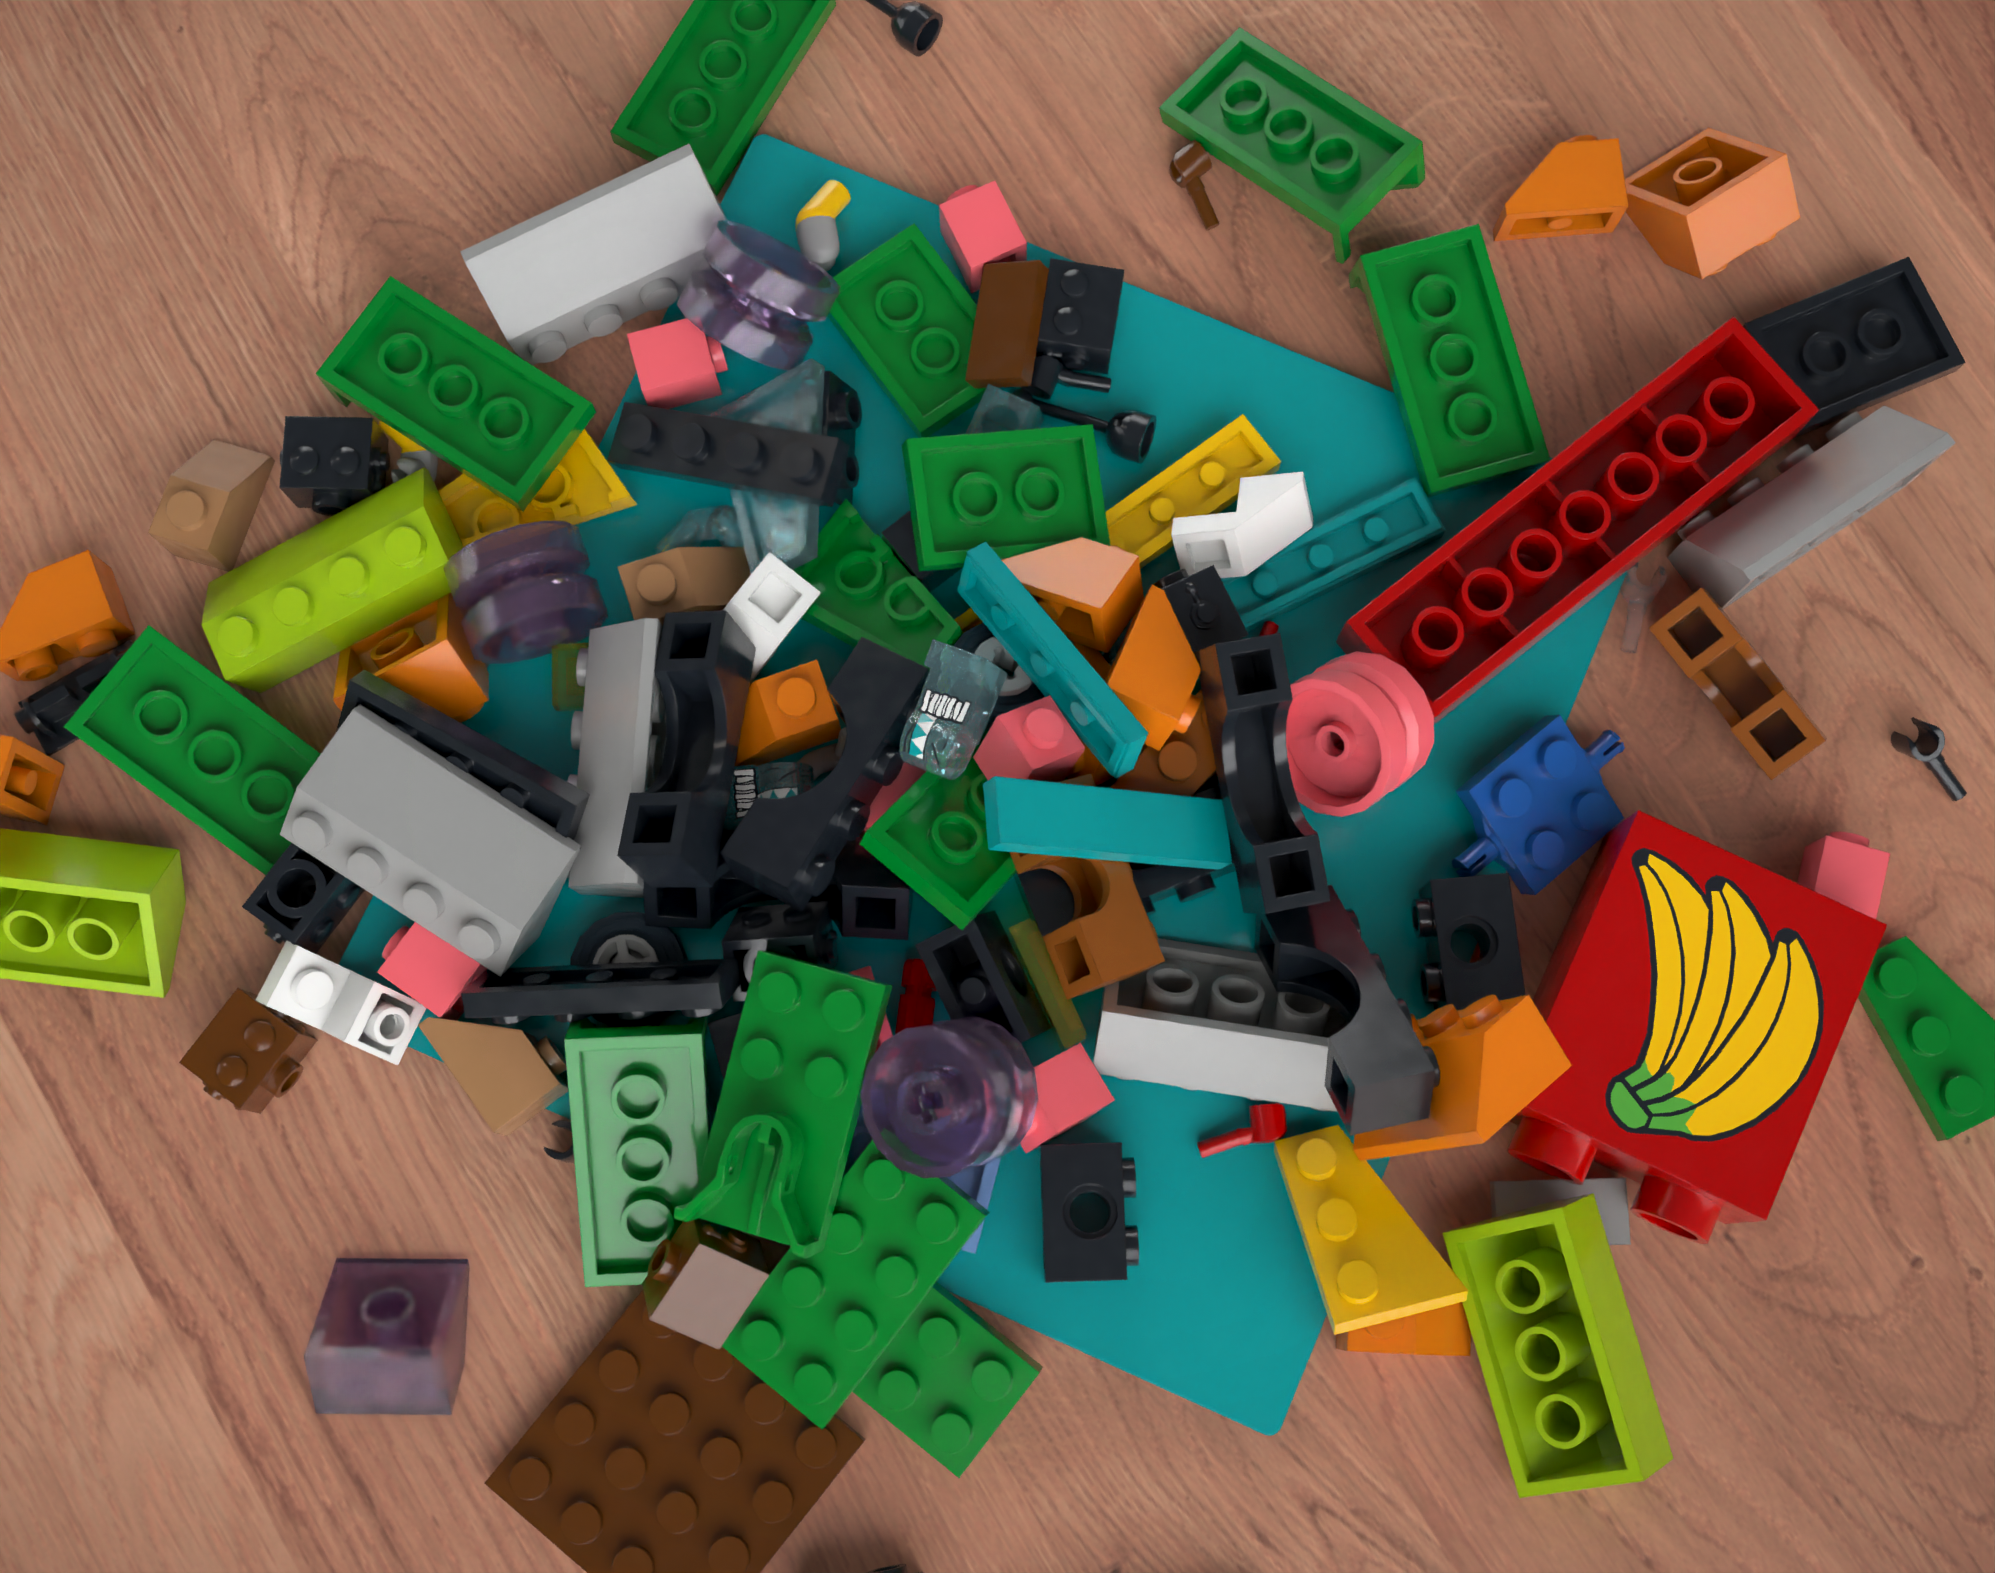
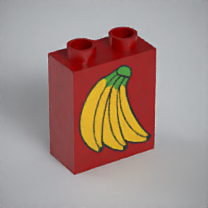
M1640 810L1636 811L1604 836L1532 1000L1572 1066L1510 1120V1122L1518 1126L1507 1152L1517 1160L1536 1170L1576 1185H1583L1593 1161L1640 1183V1187L1630 1211L1642 1220L1664 1231L1696 1243L1708 1244L1717 1221L1724 1224L1766 1221L1887 924Z

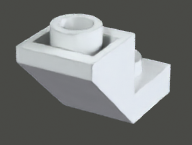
M1293 472L1240 478L1236 512L1173 518L1171 537L1180 570L1186 569L1190 576L1214 565L1220 578L1247 576L1313 527V515L1304 473Z
M770 552L723 609L730 614L756 647L750 684L773 657L778 646L821 593Z
M287 940L256 998V1001L318 1028L343 1042L395 1065L399 1064L426 1010V1007L416 1000L300 946L293 945Z

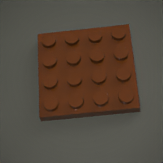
M642 1290L484 1484L587 1573H761L866 1439L836 1414L828 1425L821 1430L722 1346L718 1350L649 1320L644 1290Z

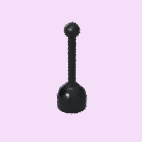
M865 0L892 18L891 27L896 41L917 57L922 56L937 40L942 28L943 17L928 5L912 1L896 7L887 0Z
M1016 389L1009 396V406L1016 413L1022 414L1030 410L1076 425L1093 424L1094 430L1105 433L1107 444L1112 452L1123 459L1141 464L1150 450L1156 429L1155 415L1139 410H1124L1115 414L1109 421L1034 399L1031 393L1025 389Z

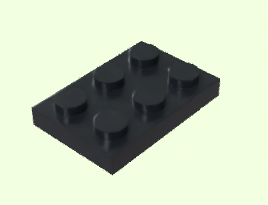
M1910 257L1901 259L1743 325L1750 335L1819 409L1816 415L1794 438L1845 418L1856 411H1862L1954 373L1966 363Z

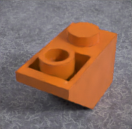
M86 550L28 573L0 629V671L16 681L41 680L53 675L58 670V665L80 656L96 657L103 655L117 647V641L136 634L112 568L91 551Z

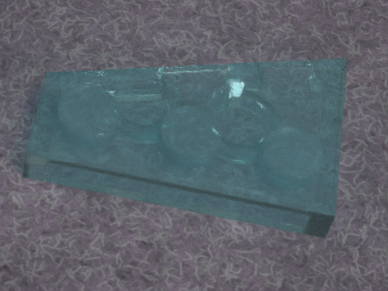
M811 358L710 415L712 417L822 435L825 366ZM729 489L751 574L769 552L792 570L817 558L819 505Z

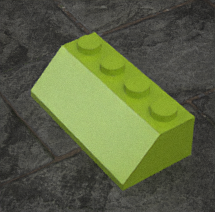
M423 467L209 582L201 625L225 681L258 693H263L477 579V575L429 470Z
M0 828V978L165 998L170 988L186 905L180 850Z
M1594 1193L1537 1205L1442 1233L1453 1272L1468 1289L1467 1300L1462 1303L1519 1498L1645 1481L1674 1459Z

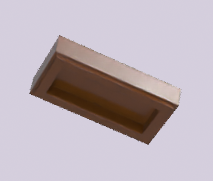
M1040 260L984 264L965 378L975 389L1031 386L1049 269Z

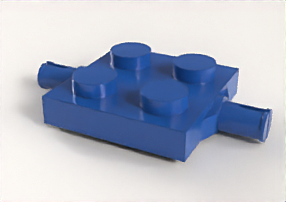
M1545 715L1456 790V793L1472 816L1475 833L1478 836V840L1458 857L1452 859L1453 868H1460L1456 871L1460 877L1476 876L1494 860L1506 869L1521 894L1536 895L1624 819V816L1605 788L1600 775V769L1617 754L1624 751V743L1617 742L1621 738L1615 732L1607 729L1583 749L1579 746L1560 715Z

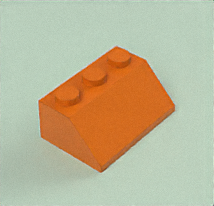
M1529 994L1499 1001L1496 995H1489L1462 1010H1456L1453 1004H1449L1417 1020L1410 1013L1416 1036L1422 1046H1429L1433 1050L1440 1070V1083L1438 1087L1433 1088L1429 1118L1354 1135L1353 1151L1358 1159L1363 1161L1485 1143L1572 1066Z

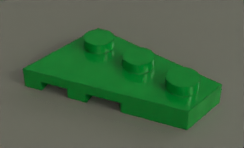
M847 499L843 501L792 567L794 572L821 592L801 619L854 648L861 637H864L927 667L932 680L936 678L945 666L951 648L963 634L958 623L917 577L912 576L899 562L891 548L878 534L875 535Z
M1907 936L1898 938L1878 948L1858 999L1936 1140H1948L1994 1117L1995 1020Z

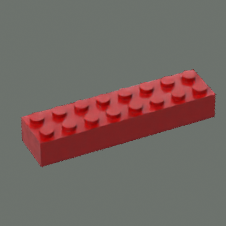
M1733 316L1348 619L1336 643L1345 654L1356 651L1381 654L1404 667L1423 688L1434 715L1435 725L1794 438L1816 415L1819 409Z

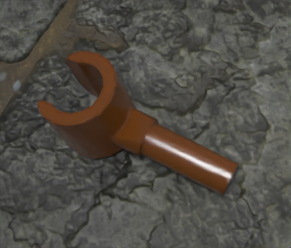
M1193 140L1175 153L1169 167V174L1181 188L1186 187L1205 229L1210 230L1217 227L1219 221L1199 177L1212 168V163L1204 147L1198 141Z

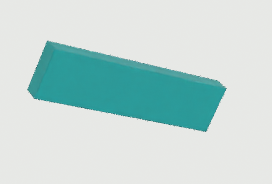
M1414 477L1313 526L1247 576L1221 578L1248 632L1264 624L1265 621L1281 616L1441 538L1446 529L1417 477Z
M987 542L968 550L957 592L1044 696L1050 695L1075 733L1110 775L1117 779L1134 769L1148 735L1146 729Z
M997 776L983 783L988 850L1220 870L1232 864L1223 801L1219 799Z

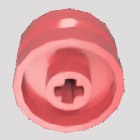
M1356 651L1334 658L1317 668L1312 674L1306 675L1290 684L1293 700L1289 707L1286 721V747L1289 769L1298 802L1312 811L1337 817L1363 812L1378 802L1388 792L1395 790L1409 780L1426 764L1434 744V715L1423 688L1401 665L1381 654Z

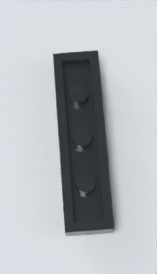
M625 402L607 461L620 469L833 507L850 446L837 437Z
M366 670L361 671L349 680L336 732L351 711L361 704L444 757L459 769L491 787L519 808H524L549 824L565 838L575 839L590 794Z
M738 958L508 968L501 977L486 969L461 993L466 1018L491 1017L492 1022L495 1024H513L526 1020L530 1016L554 1015L555 1020L559 1022H574L588 1018L595 1013H617L621 1019L635 1020L648 1017L657 1011L681 1010L682 1015L686 1017H703L714 1014L725 1006L740 986L741 976Z

